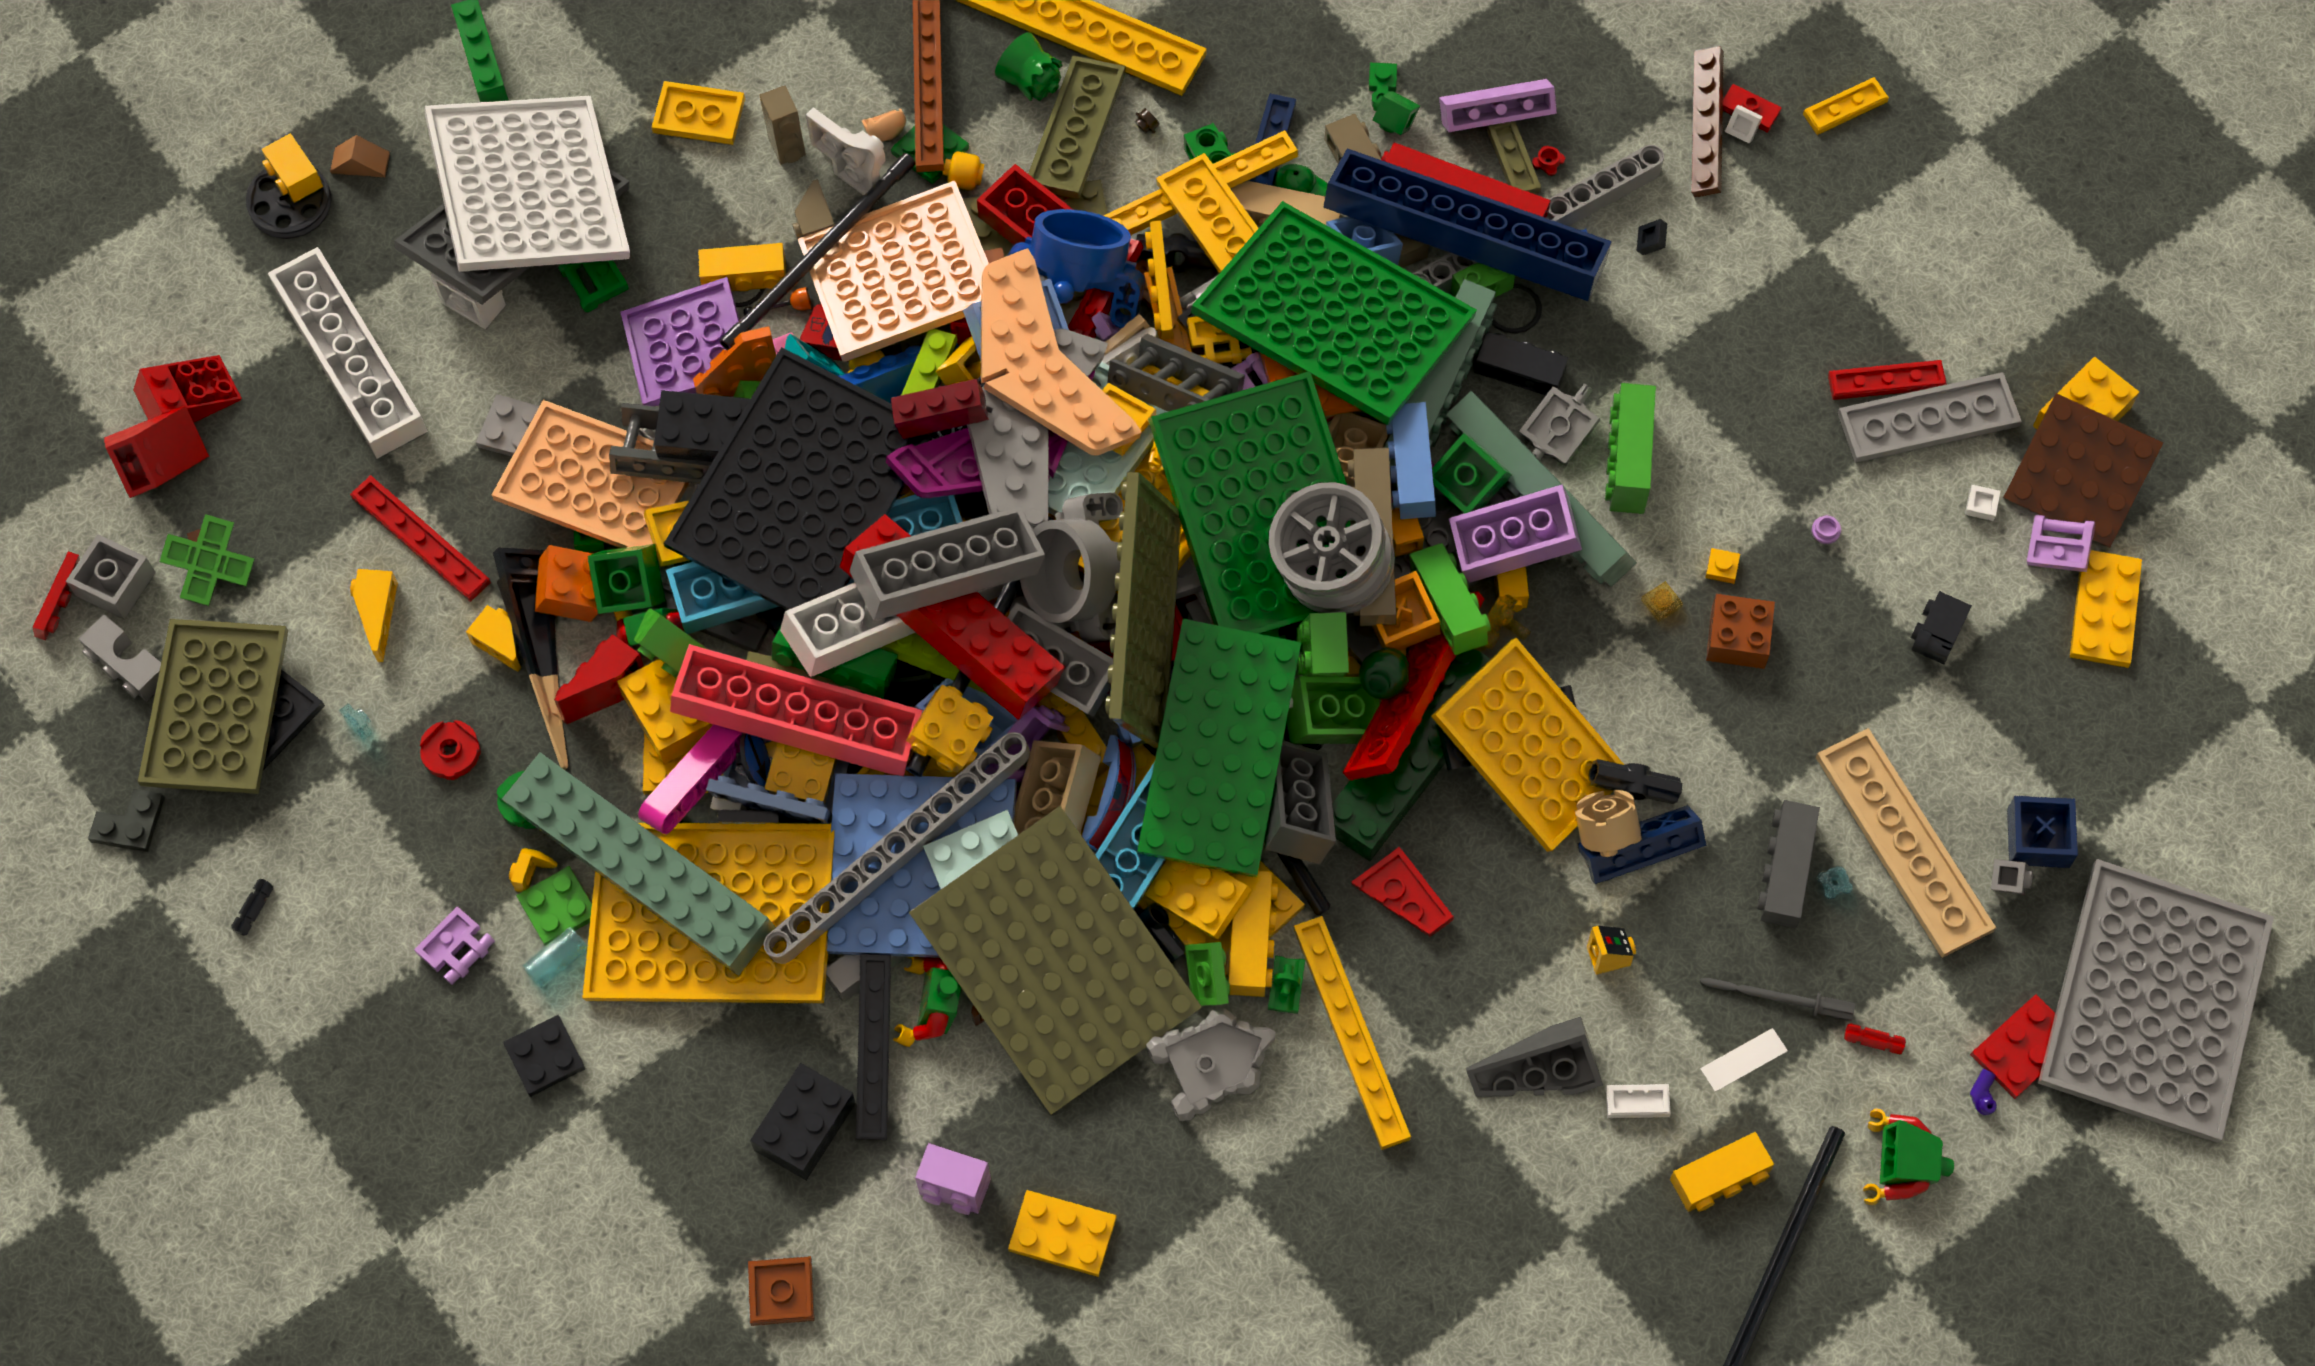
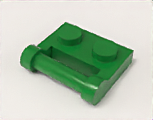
M613 260L560 264L558 267L562 276L567 277L580 298V305L584 312H590L596 309L599 304L629 290L627 282ZM578 268H584L597 289L596 292L592 294L588 292L576 272Z

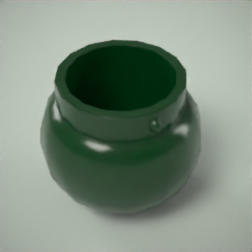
M1389 647L1372 652L1364 659L1359 669V680L1362 688L1368 695L1376 699L1388 700L1396 698L1405 690L1409 682V662L1407 657L1401 651Z

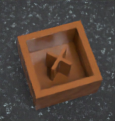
M1716 594L1711 610L1706 661L1765 669L1770 655L1775 602Z

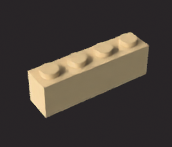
M1245 181L1232 188L1234 195L1258 226L1265 222L1282 201L1325 225L1327 221L1339 219L1343 216V214L1323 208L1325 196L1252 181Z

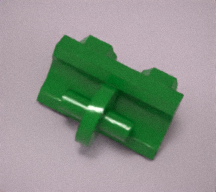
M1275 955L1268 1010L1298 1014L1305 959H1290Z

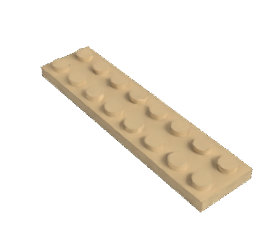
M1867 728L1817 753V761L1940 956L1943 958L1993 933L1996 926L1870 729Z

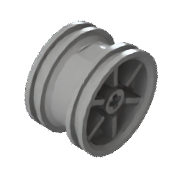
M1336 482L1307 486L1291 495L1281 505L1273 518L1269 530L1271 557L1293 596L1307 608L1318 613L1346 612V614L1357 612L1372 604L1389 584L1395 563L1392 540L1373 503L1357 489ZM1327 520L1326 526L1321 528L1317 526L1318 523ZM1354 520L1356 524L1346 528L1348 521ZM1301 540H1305L1308 542L1305 545L1297 547V544ZM1359 547L1366 548L1362 556H1357V549ZM1308 568H1318L1317 574H1307ZM1347 571V574H1346L1345 577H1343V578H1337V577H1336V575L1343 574V573H1345V572Z

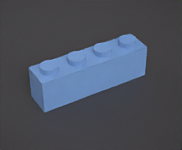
M1426 402L1408 403L1401 408L1389 425H1386L1387 434H1393V441H1388L1389 459L1395 458V466H1390L1391 484L1397 483L1398 489L1392 491L1393 508H1399L1400 519L1436 517Z

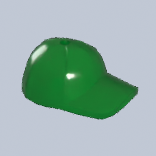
M1288 164L1281 167L1277 172L1273 186L1325 196L1328 183L1316 176L1306 166Z

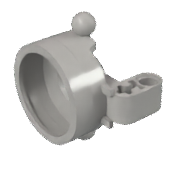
M1116 493L1087 494L1067 499L1063 503L1062 512L1055 513L1056 520H1048L1038 524L1033 529V532L1045 553V557L1037 575L1020 579L1024 596L1036 614L1042 619L1053 623L1070 622L1071 632L1079 631L1081 639L1086 643L1110 642L1111 635L1115 634L1116 622L1112 618L1110 603L1116 591L1115 575L1120 573V561L1117 559L1118 542L1111 541L1106 532L1099 526V523L1118 519L1120 513L1123 512V502ZM1081 555L1084 563V584L1078 572V562Z

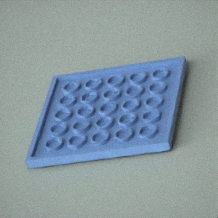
M835 773L831 832L835 830L831 881L954 777ZM1006 779L934 841L1005 810H1008L1014 824L1016 779ZM973 783L965 784L961 789V793H972L976 785ZM948 802L941 804L938 807V813H948L952 809V804ZM926 822L917 824L914 832L917 834L926 832L929 824ZM895 843L891 848V853L897 854L902 852L905 848V843ZM924 849L828 929V954L940 958L909 914L912 909L941 890ZM871 863L868 866L867 872L871 874L877 873L881 869L882 863ZM852 881L847 883L844 893L855 892L858 882ZM830 901L829 912L834 908V902Z

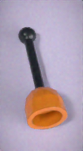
M807 287L795 290L791 294L790 300L778 302L772 309L789 305L800 311L812 309ZM747 306L744 308V316L752 309V307Z

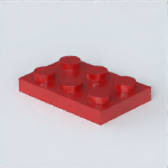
M2035 994L1970 1054L1984 1069L1996 1075L1995 1080L2014 1099L2040 1076L2055 1012Z

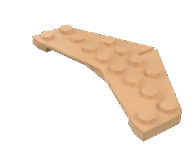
M1024 249L987 264L981 276V384L985 383L984 389L1090 455H1101L1139 439L1142 432L1136 422L1059 350L1036 262L1029 249Z

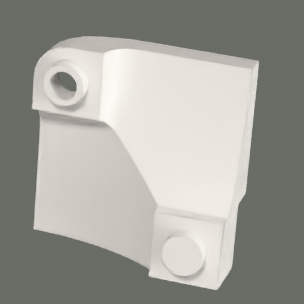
M813 107L806 114L811 145L832 160L835 175L862 195H865L880 180L879 171L886 161L883 150L884 144L879 138L874 135L870 136L863 130L852 134L848 129L841 128Z

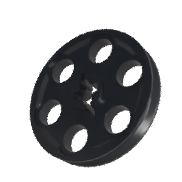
M266 169L262 170L252 180L246 193V207L255 226L269 236L282 239L300 237L315 230L325 220L331 207V191L325 177L316 169L323 187L318 193L309 194L295 203L292 201L294 210H292L289 203L285 200L286 196L282 195L275 183L278 180L275 174L269 176ZM266 182L274 183V187L270 191L260 190L262 184ZM260 206L270 207L269 212L265 215L256 214V210ZM309 208L317 209L315 216L311 218L303 216L305 210ZM280 220H291V224L287 228L277 227Z

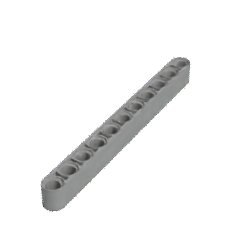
M1655 145L1644 146L1549 198L1551 201L1547 219L1571 226L1653 181L1660 175L1664 161L1662 149ZM1554 212H1559V213H1562V214H1561V215H1557V214H1554ZM1449 253L1412 274L1449 293L1451 292L1452 275L1469 267L1460 264L1466 263L1471 266L1478 262ZM1437 276H1443L1445 279H1439Z
M1016 732L1004 735L771 931L764 940V949L770 958L779 964H785L793 960L924 849V845L934 841L1024 765L1030 756V749L1024 736ZM1013 744L1022 745V750L1015 755L1008 754V748ZM992 763L999 765L996 773L990 775L984 773L987 765ZM973 783L976 785L972 793H961V789L965 784ZM947 802L952 804V809L948 813H938V807L941 804ZM921 822L929 824L926 832L922 834L914 832L917 824ZM895 843H905V848L902 852L897 854L891 853V848ZM881 862V869L877 873L871 874L867 872L868 866L871 863ZM852 881L858 882L855 892L844 893L847 883ZM825 902H834V908L831 912L821 913V906ZM809 921L811 923L810 929L807 932L797 933V927L801 922ZM779 941L787 942V947L782 953H773L776 943Z

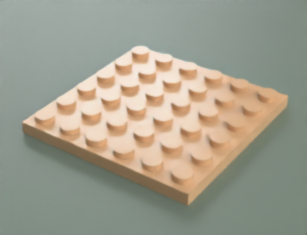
M955 181L866 213L810 270V274L843 362L964 318L963 310L972 303L981 301V276L984 267L989 262ZM833 226L799 238L798 242L803 255Z

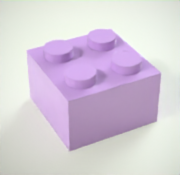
M928 1143L915 1179L919 1194L923 1196L922 1199L934 1205H940L941 1202L953 1205L952 1209L954 1211L969 1215L970 1211L979 1213L991 1177L988 1162Z

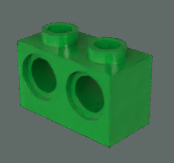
M1214 123L1184 134V150L1189 160L1205 153L1212 164L1235 154L1229 152L1225 134L1222 131L1219 132Z

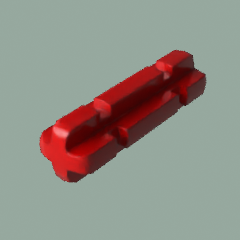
M1852 1023L1848 1024L1845 1029L1844 1039L1848 1042L1856 1043L1860 1041L1861 1045L1883 1051L1887 1048L1890 1049L1889 1052L1899 1055L1905 1049L1906 1038L1894 1035L1891 1037L1887 1032L1867 1027L1860 1029L1861 1026Z

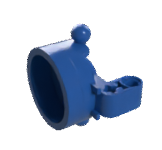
M1057 209L1043 212L1035 218L1032 238L1027 237L1025 242L1016 243L1007 255L1009 256L1028 248L1035 259L1039 275L1047 276V279H1051L1060 304L1070 302L1074 297V291L1083 292L1084 290L1096 288L1114 293L1110 319L1116 327L1123 328L1126 323L1139 314L1145 278L1139 270L1135 269L1137 263L1127 261L1131 239L1130 232L1113 219L1092 212L1072 209ZM1130 283L1133 290L1130 295H1126ZM1119 308L1128 309L1131 315L1122 314Z

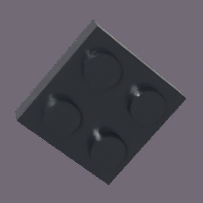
M559 1014L503 1042L530 1097L586 1069Z

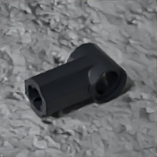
M1152 903L1137 914L1171 963L1185 953V944L1168 925V914L1160 905Z

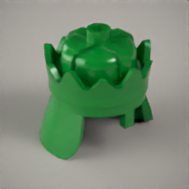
M1026 32L1017 37L1003 52L996 65L995 76L1000 80L1017 86L1029 101H1032L1033 98L1041 101L1050 92L1053 94L1059 88L1058 84L1061 75L1058 68H1061L1063 65L1061 64L1062 61L1044 52L1032 33Z

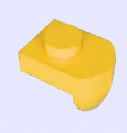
M523 848L520 851L517 863L511 865L509 880H511L515 891L523 892L529 888L536 866L555 868L558 864L540 851Z

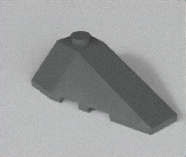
M1581 1017L1552 1025L1466 1068L1476 1097L1513 1096L1517 1091H1533L1534 1095H1544V1091L1562 1090L1563 1095H1574L1603 1086Z

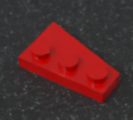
M1400 847L1351 882L1357 889L1429 937L1454 920V916Z

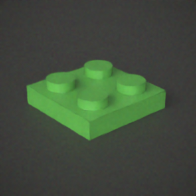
M570 866L516 895L545 947L590 923L592 903Z
M1221 942L1185 945L1190 990L1200 1005L1228 1004L1230 985L1225 977L1224 965L1226 964V954Z

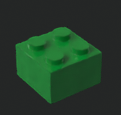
M1465 433L1459 437L1432 468L1433 485L1464 513L1483 508L1512 476L1505 467Z
M655 544L603 550L587 556L598 614L649 608L665 602Z

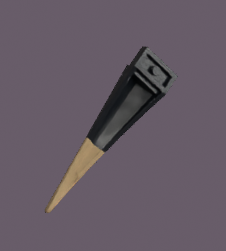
M498 547L493 552L499 575L497 584L559 765L566 770L568 768L562 717L554 701L559 689L555 615L535 612L539 558L545 550Z

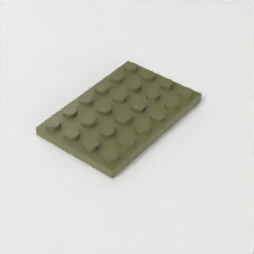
M170 619L138 777L140 786L259 794L288 637L286 626Z

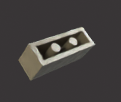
M786 85L759 95L768 139L780 165L787 162H796L806 155L798 111Z

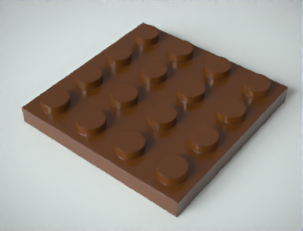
M2056 393L2003 498L2038 515L2045 516L2047 519L2078 523L2095 521V532L2092 540L2110 548L2163 442Z

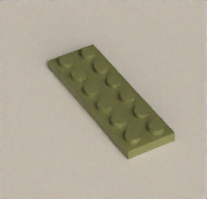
M1072 56L1028 173L1053 194L1080 199L1126 74L1125 66Z

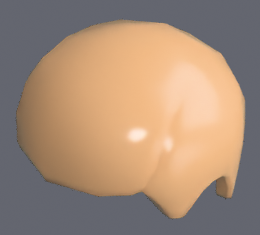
M899 109V111L892 110L873 118L863 119L862 123L868 135H874L884 142L896 138L903 131L906 117L902 109Z

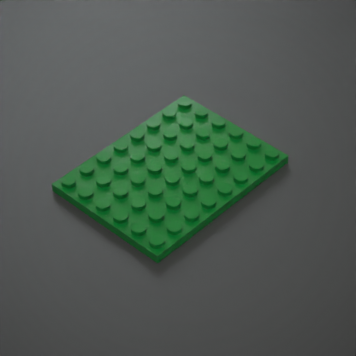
M1284 201L1279 204L1191 307L1192 314L1295 373L1302 374L1311 371L1316 385L1386 425H1389L1474 319L1477 309Z
M1311 371L1148 418L1172 497L1179 511L1181 525L1213 624L1261 634L1303 621L1310 613H1318L1302 605L1293 596L1277 569L1269 548V530L1273 518L1281 505L1291 495L1307 486L1318 483L1336 482L1347 485ZM1327 520L1318 523L1317 526L1320 528L1326 526ZM1350 521L1347 522L1346 528L1350 526ZM1301 540L1297 544V547L1305 545L1308 542L1305 540ZM1308 568L1307 574H1317L1318 568ZM1346 571L1345 573H1343V574L1336 575V577H1337V578H1343V577H1345L1346 574H1347V571Z

